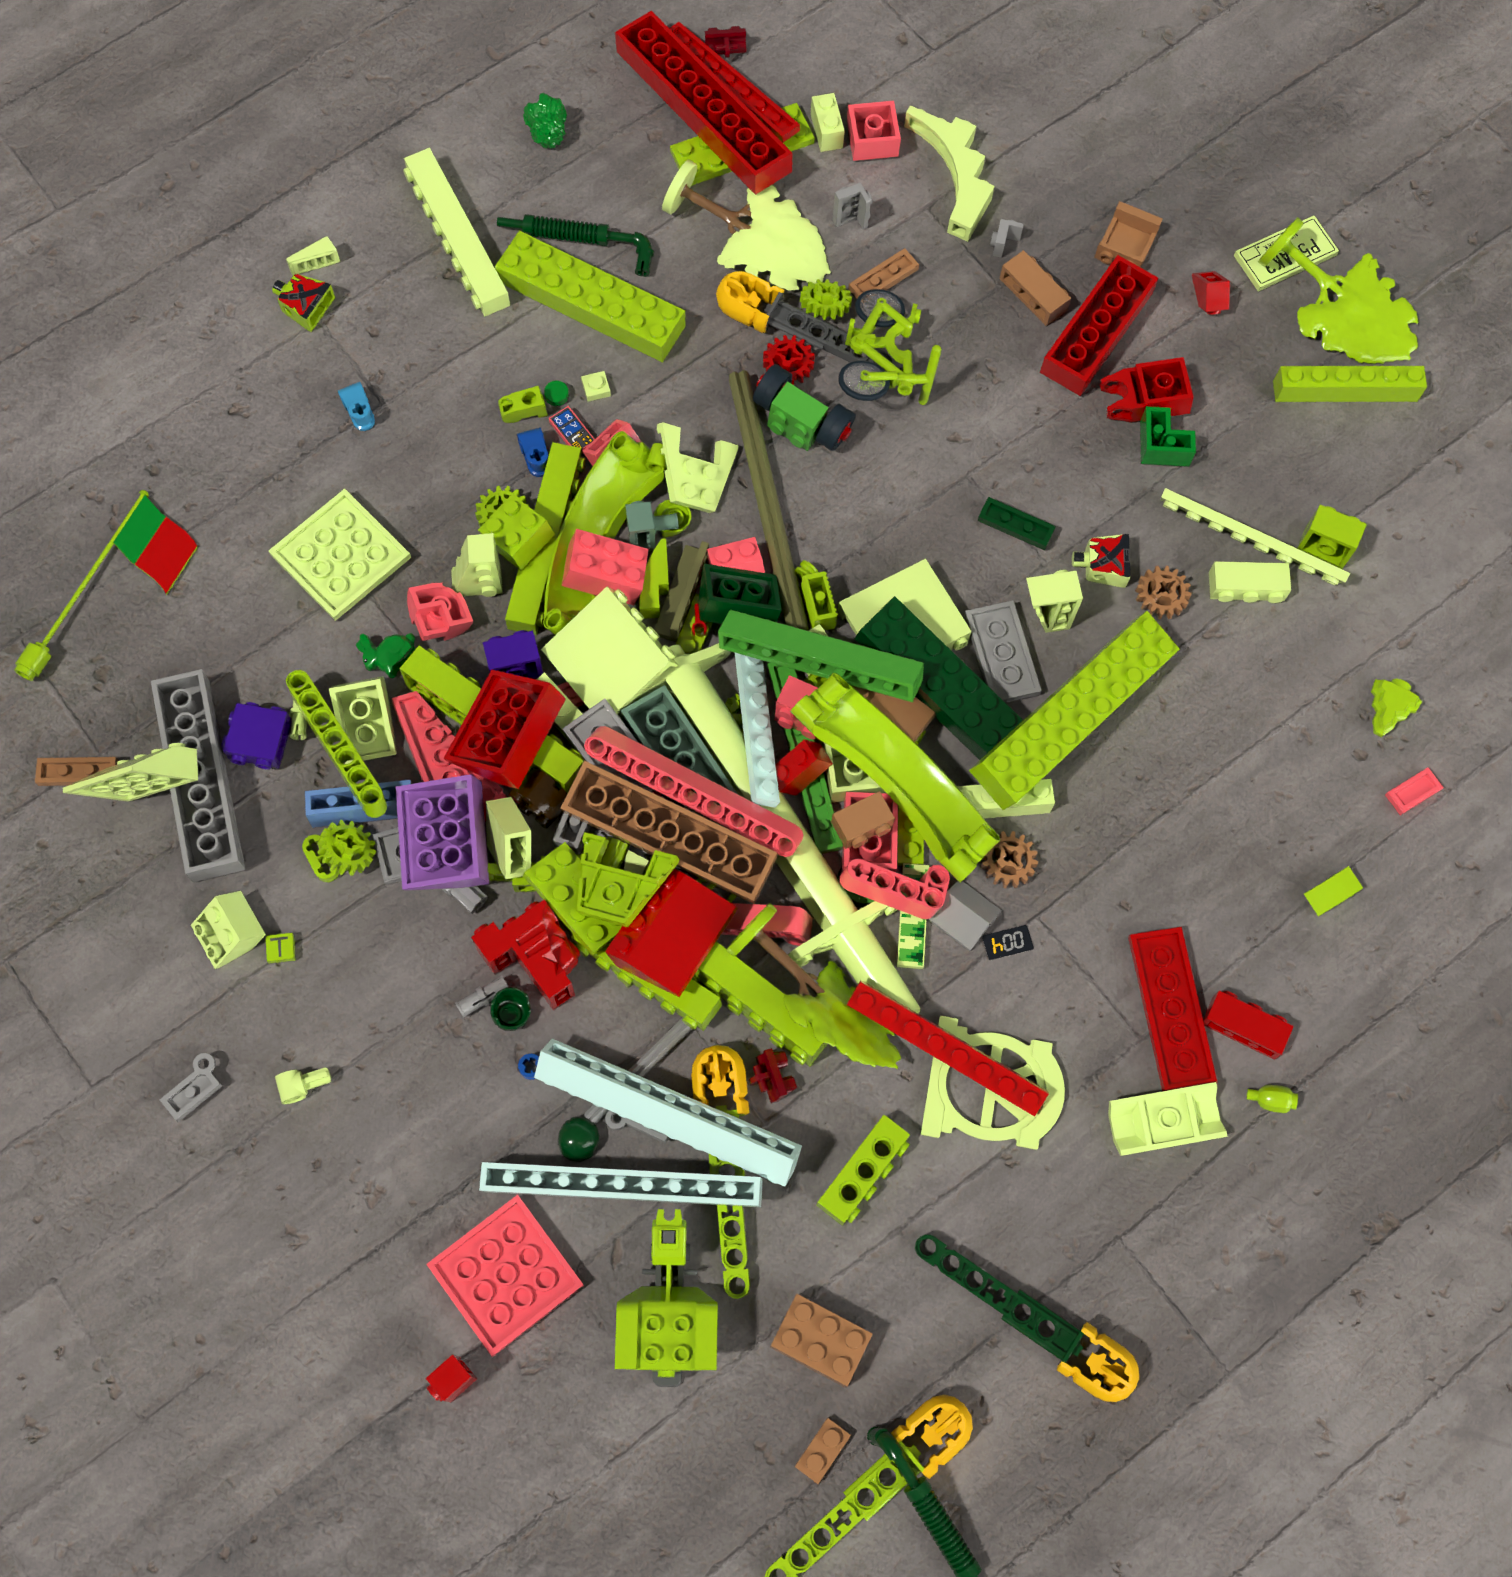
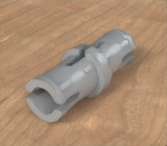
M500 976L482 988L480 986L475 988L476 992L459 1002H455L464 1018L484 1005L485 1007L489 1006V1002L492 1001L496 993L508 987L504 978Z

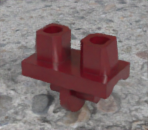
M731 26L730 29L719 30L717 27L709 28L708 31H705V44L717 54H724L725 58H729L732 53H746V29L740 28V26Z
M772 1048L764 1050L761 1055L756 1057L758 1065L753 1066L755 1076L749 1079L750 1085L758 1084L761 1093L767 1092L771 1103L780 1101L797 1088L792 1075L783 1078L779 1069L785 1068L788 1065V1059L784 1051L773 1052Z

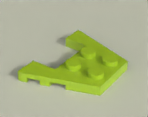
M584 832L582 841L584 843V854H581V864L583 865L582 878H579L577 911L584 916L629 927L677 866L680 859L676 855L655 850L645 875L600 864L609 841L605 837Z

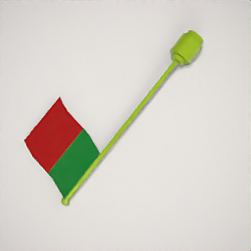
M146 490L139 492L141 495L43 642L28 643L15 663L14 671L19 676L29 681L39 677L51 659V655L48 653L50 649L46 645L114 544L132 564L154 579L166 595L169 593L198 546L184 529L163 515L148 499L149 494Z

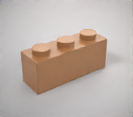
M1023 250L1002 265L999 279L1045 326H1048L1067 312L1071 297L1064 288H1061L1053 280V277L1048 272H1045L1038 265L1034 257L1029 256Z

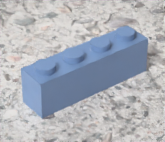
M411 780L378 783L385 797L387 810L382 816L372 818L365 814L349 787L305 791L306 817L312 828L329 826L332 822L337 825L340 820H343L345 824H349L350 821L359 823L398 818L396 786L412 784ZM373 799L369 803H374L378 799Z

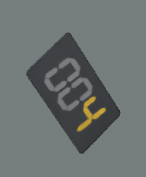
M1027 925L982 936L989 960L1034 949Z

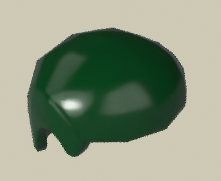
M506 987L498 991L490 1005V1014L494 1024L504 1031H516L525 1026L531 1014L529 996L517 987Z
M580 1116L567 1120L562 1125L558 1135V1146L561 1154L569 1161L582 1162L591 1158L599 1144L600 1134L597 1125L588 1118Z

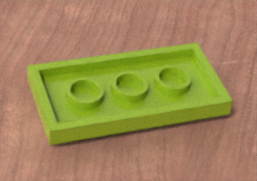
M564 842L525 871L523 877L541 898L545 899L554 913L593 956L615 938L622 926L584 916L577 911L579 878H582L583 865L581 864V859Z

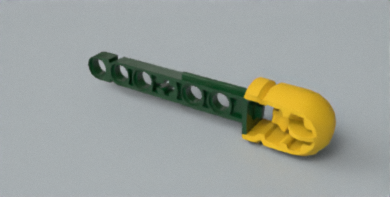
M923 1235L917 1239L915 1251L921 1259L933 1267L936 1264L940 1272L1003 1314L1001 1319L1060 1359L1057 1371L1065 1377L1072 1376L1073 1382L1094 1397L1107 1402L1124 1400L1135 1390L1139 1380V1367L1134 1356L1125 1347L1106 1334L1098 1335L1097 1328L1088 1322L1080 1329L1076 1328L1021 1289L1016 1293L955 1250L946 1249L947 1245L936 1237ZM925 1239L932 1240L936 1245L935 1252L930 1256L923 1255L920 1251V1243ZM948 1255H954L959 1260V1267L954 1272L947 1271L943 1266V1260ZM972 1271L979 1272L983 1277L982 1285L978 1288H972L967 1284V1275ZM988 1279L994 1282L990 1286L994 1290L998 1291L1000 1288L1005 1290L1003 1295L1006 1297V1301L1004 1303L1002 1301L997 1302V1304L993 1303V1295L989 1292H986L985 1297L979 1293L985 1288ZM1019 1304H1026L1031 1310L1030 1317L1025 1321L1018 1320L1014 1315V1309ZM1049 1320L1054 1324L1055 1331L1052 1336L1043 1337L1039 1334L1038 1326L1041 1321ZM1084 1334L1089 1337L1090 1342L1093 1344H1100L1109 1350L1108 1356L1111 1359L1116 1360L1120 1358L1125 1363L1124 1366L1117 1362L1111 1365L1105 1360L1106 1354L1104 1353L1097 1355L1092 1352L1086 1364L1090 1367L1091 1374L1094 1376L1098 1372L1104 1377L1103 1383L1110 1387L1108 1390L1101 1386V1381L1098 1378L1089 1379L1081 1373L1077 1366H1070L1066 1363L1071 1355L1074 1354L1078 1357L1083 1349V1346L1080 1345V1339Z

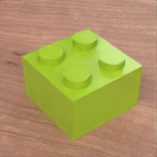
M513 494L478 529L480 534L493 533L497 552L520 570L555 535L545 518Z
M1319 505L1306 525L1297 549L1343 569L1356 551L1367 524L1354 516H1347L1337 512L1332 507Z

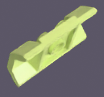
M1216 1082L1109 1101L1108 1116L1113 1141L1120 1156L1228 1137L1227 1131L1220 1121L1216 1102Z

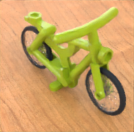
M871 289L859 295L855 303V309L865 324L862 329L854 328L855 319H850L845 345L850 346L856 354L864 353L875 363L854 361L841 369L838 381L840 387L847 395L857 400L873 401L884 396L889 388L898 386V392L901 395L907 396L912 393L913 385L923 384L918 401L921 405L927 404L941 355V347L939 345L932 347L926 373L915 374L913 373L912 352L908 349L904 351L899 350L895 345V338L898 335L909 338L912 333L913 324L919 323L921 310L917 309L918 304L913 303L911 314L906 319L904 317L905 306L902 300L894 293L882 289ZM876 327H891L885 337H876L875 334H872ZM874 348H886L896 362L903 364V371Z

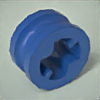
M532 1053L522 1056L518 1063L521 1075L528 1080L536 1079L534 1078L535 1072L533 1073L531 1070V1073H526L527 1069L524 1064L527 1061L531 1063V1060H534L537 1067L539 1057Z

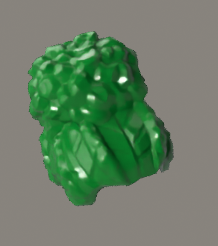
M541 93L537 103L529 102L524 107L523 117L525 125L530 127L534 142L544 149L555 148L556 145L559 146L561 144L560 142L563 141V136L566 134L564 130V122L567 118L565 107L560 98H553L548 94Z

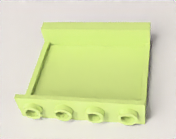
M926 559L840 601L838 604L837 612L842 620L847 619L856 635L894 596L950 650L955 649L957 651L964 648L968 644L972 632Z
M606 587L541 649L589 709L605 698L617 715L669 666L675 668L678 666L673 659L675 657L673 651L667 645L662 646L657 640L660 637L652 627L645 626L642 622L644 619L642 614L633 607L631 609L626 603L628 598L620 589L614 590Z

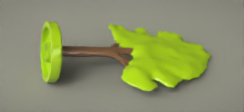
M771 903L766 905L726 950L732 956H736L752 939L757 941L800 984L798 995L796 993L784 995L785 1007L790 1018L796 1024L807 1028V1021L810 1022L817 1041L827 1043L832 1047L836 1046L841 1054L854 1062L871 1065L872 1067L877 1065L898 1069L896 1062L901 1059L900 1053L886 1035L895 1036V1034L847 1005V1001L856 987L851 986L849 988L844 979L846 975L842 968L838 967L835 961H829L828 965L819 972L818 977L805 972L763 932L762 928L777 912V909ZM806 985L817 994V997H812L809 994Z

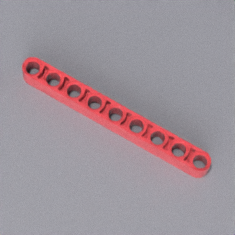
M600 726L585 741V751L592 758L730 830L777 852L778 855L784 857L793 855L803 840V831L796 824L609 727Z

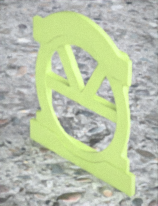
M940 1016L939 1027L973 1047L992 1045L990 1057L1000 1063L1003 1048L1018 1054L1027 1064L1013 1071L1023 1077L1034 1075L1037 1085L1047 1090L1049 1095L1034 1117L986 1088L979 1126L968 1121L955 1110L946 1090V1077L950 1066L933 1057L921 1135L939 1138L941 1132L952 1133V1128H957L961 1132L978 1139L988 1141L1015 1139L1016 1146L1037 1150L1039 1139L1054 1126L1060 1116L1064 1103V1080L1060 1067L1052 1055L1053 1044L1031 1040V1044L1028 1046L1013 1037L999 1033H976L969 1035L967 1027L957 1026L958 1019ZM995 1100L1018 1119V1123L1004 1128H992Z

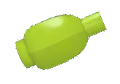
M1265 1085L1259 1090L1247 1089L1246 1099L1257 1101L1260 1107L1265 1110L1287 1113L1290 1109L1296 1110L1298 1094L1292 1093V1090L1285 1086Z

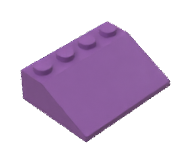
M472 774L396 786L402 890L466 888L489 884L482 782Z

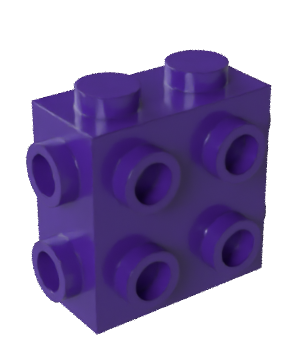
M246 702V704L236 703L235 710L231 711L228 723L230 728L228 735L223 737L222 750L230 762L237 765L251 763L265 770H270L271 767L280 768L292 720L286 710L280 707L273 706L268 709L262 708L253 702Z

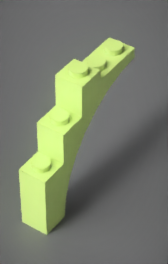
M910 106L906 112L904 127L920 135L930 143L944 159L952 175L955 186L956 205L949 219L947 233L968 242L992 200L995 187L985 180L978 179L983 170L985 155L980 154L976 150L969 149L974 141L976 126L969 121L955 117L951 124L943 118L935 117L922 109Z

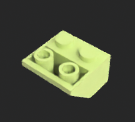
M241 891L215 896L191 924L194 934L199 939L214 969H218L252 950L266 935Z

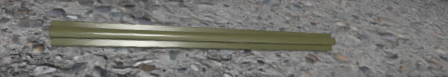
M745 370L739 373L733 372L729 375V383L773 574L777 576L785 625L809 631L756 403L753 401L754 394L749 372Z

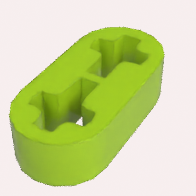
M310 835L303 841V852L319 880L328 883L337 879L339 869L335 868L328 875L322 872L321 862L325 855L317 856L311 850V844L315 842L317 844L321 836Z

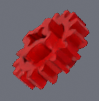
M783 335L782 341L776 337L774 338V345L771 343L767 344V351L763 352V368H766L767 372L772 365L777 364L792 374V385H794L795 380L803 383L804 376L809 378L811 370H814L815 354L811 353V345L805 346V339H801L798 342L796 341V335H793L791 340L786 335Z

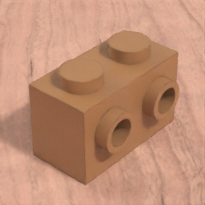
M879 791L833 813L831 823L845 849L852 846L858 848L867 843L868 838L874 835L880 837L890 832L895 817Z

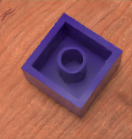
M533 630L517 631L513 635L506 637L495 636L483 642L489 671L496 670L532 679H538L543 674Z

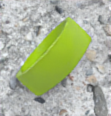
M670 499L663 501L656 507L654 516L677 513L679 529L660 531L663 539L676 536L687 528L691 521L689 507L671 503Z

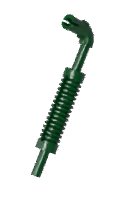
M525 214L523 220L504 217L497 218L498 227L522 229V232L532 237L534 235L540 238L544 236L545 239L547 237L549 239L553 238V240L556 238L557 240L561 239L562 241L566 239V241L570 240L571 242H578L579 240V243L583 241L585 244L587 242L591 244L592 242L593 245L597 243V245L607 246L609 240L633 243L637 247L636 254H638L635 274L641 276L643 268V276L647 277L650 275L651 259L654 256V250H652L649 239L642 233L635 232V234L610 231L609 224L600 223L597 225V223H594L593 225L592 222L590 224L585 222L584 224V221H581V223L579 221L575 222V220H572V222L571 220L566 221V219L562 221L561 218L553 220V217L549 219L548 217L544 218V216H541L540 218V216L535 217V215Z
M878 1426L870 1428L867 1433V1439L871 1440L869 1443L880 1447L889 1460L895 1462L908 1484L904 1489V1493L909 1501L912 1502V1506L915 1507V1511L918 1512V1516L921 1517L930 1535L933 1536V1540L936 1541L935 1543L939 1546L938 1548L945 1560H947L948 1565L954 1570L955 1576L978 1577L982 1570L975 1557H973L967 1544L964 1543L965 1541L961 1538L962 1536L958 1533L959 1531L953 1521L949 1519L950 1516L946 1514L947 1511L937 1495H935L934 1490H931L932 1487L926 1477L917 1478L903 1455L904 1449L887 1429Z

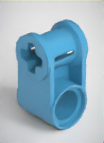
M361 382L338 390L342 403L356 429L360 431L371 429L375 424V417Z

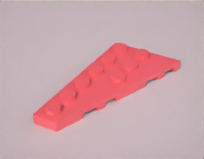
M417 691L392 698V704L422 781L427 782L472 774L482 782L484 819L486 821V801L507 798L503 793V789L498 783L443 759L455 737L449 727L440 721L435 711Z

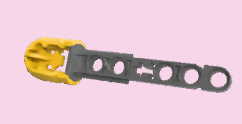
M734 271L727 274L721 280L717 288L716 297L720 309L730 318L747 326L753 325L754 329L761 333H765L771 325L792 336L796 335V338L800 340L805 339L806 343L821 350L823 349L848 362L869 361L875 363L868 356L864 358L856 357L852 348L850 352H847L849 346L845 345L846 332L782 301L784 289L777 286L771 287L769 282L744 271ZM761 300L768 303L764 313L757 309ZM798 318L803 324L799 327H794L790 324V320ZM815 328L821 329L824 335L815 337L812 335L811 330ZM838 340H841V341H842V344H840L839 346H836V345H835V342H838ZM874 348L896 367L903 370V364L896 362L889 353L879 348ZM860 367L869 372H876L875 370L867 367Z

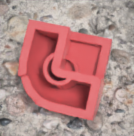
M430 583L408 589L407 605L412 624H416L422 641L443 637L444 641L463 634L473 624L466 601L460 592L457 593L449 587L442 586V583Z

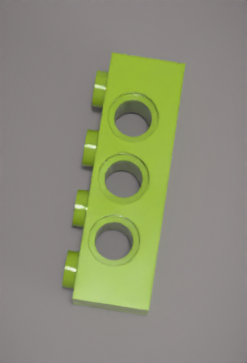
M883 1115L819 1199L816 1206L842 1226L846 1221L852 1223L861 1211L857 1207L863 1198L866 1201L871 1198L877 1190L874 1183L879 1177L885 1179L894 1167L890 1162L895 1155L901 1158L910 1146L907 1142L910 1134L886 1115ZM879 1143L885 1144L889 1149V1154L884 1157L877 1155L874 1149L875 1145ZM862 1165L869 1166L873 1171V1176L868 1179L862 1178L858 1173V1168ZM845 1187L853 1188L856 1192V1198L852 1201L845 1200L842 1197L841 1190Z

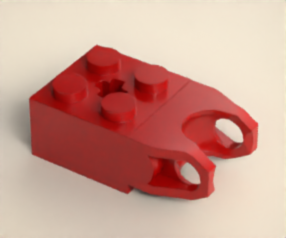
M1184 357L1135 364V367L1124 368L1102 378L1100 381L1101 391L1123 397V399L1107 407L1106 416L1108 419L1126 422L1140 421L1146 406L1170 408L1171 416L1190 414L1194 397ZM1110 382H1116L1112 385H1106ZM1121 409L1120 412L1113 413V411Z

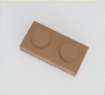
M827 1418L794 1467L819 1484L851 1435Z

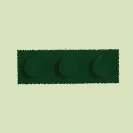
M990 497L987 498L977 520L1044 551L1056 526Z

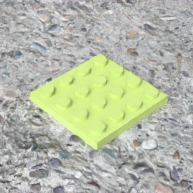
M343 489L269 550L270 555L335 621L411 558L410 553L346 489Z

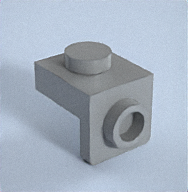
M1000 220L998 232L993 231L990 246H994L993 256L1002 258L1006 238L1016 241L1020 240L1023 230L1022 223L1014 220Z

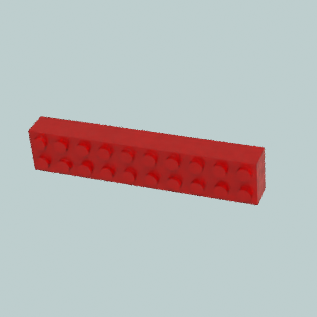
M652 10L615 32L617 53L755 195L792 172L793 153Z

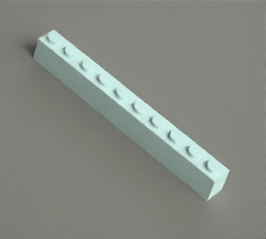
M551 1039L540 1052L534 1078L543 1081L547 1085L557 1087L572 1096L587 1100L595 1106L603 1107L623 1118L640 1123L646 1128L663 1133L671 1139L686 1143L696 1150L704 1151L722 1161L732 1163L747 1172L755 1173L772 1183L786 1186L795 1170L802 1145L555 1039Z
M482 1162L479 1191L761 1207L763 1179L751 1176Z

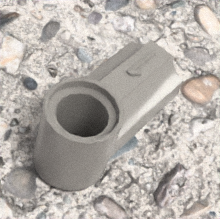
M477 886L442 889L448 896H453L471 914L478 911L488 899Z

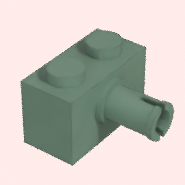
M635 501L625 505L630 544L647 548L648 552L654 551L656 547V531L679 529L677 513L654 516L652 514L651 502Z

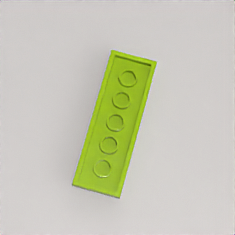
M794 103L782 107L781 109L800 124V131L783 144L790 151L814 144L815 137L798 104ZM699 136L670 145V152L678 169L688 159L697 164V172L692 185L733 172Z

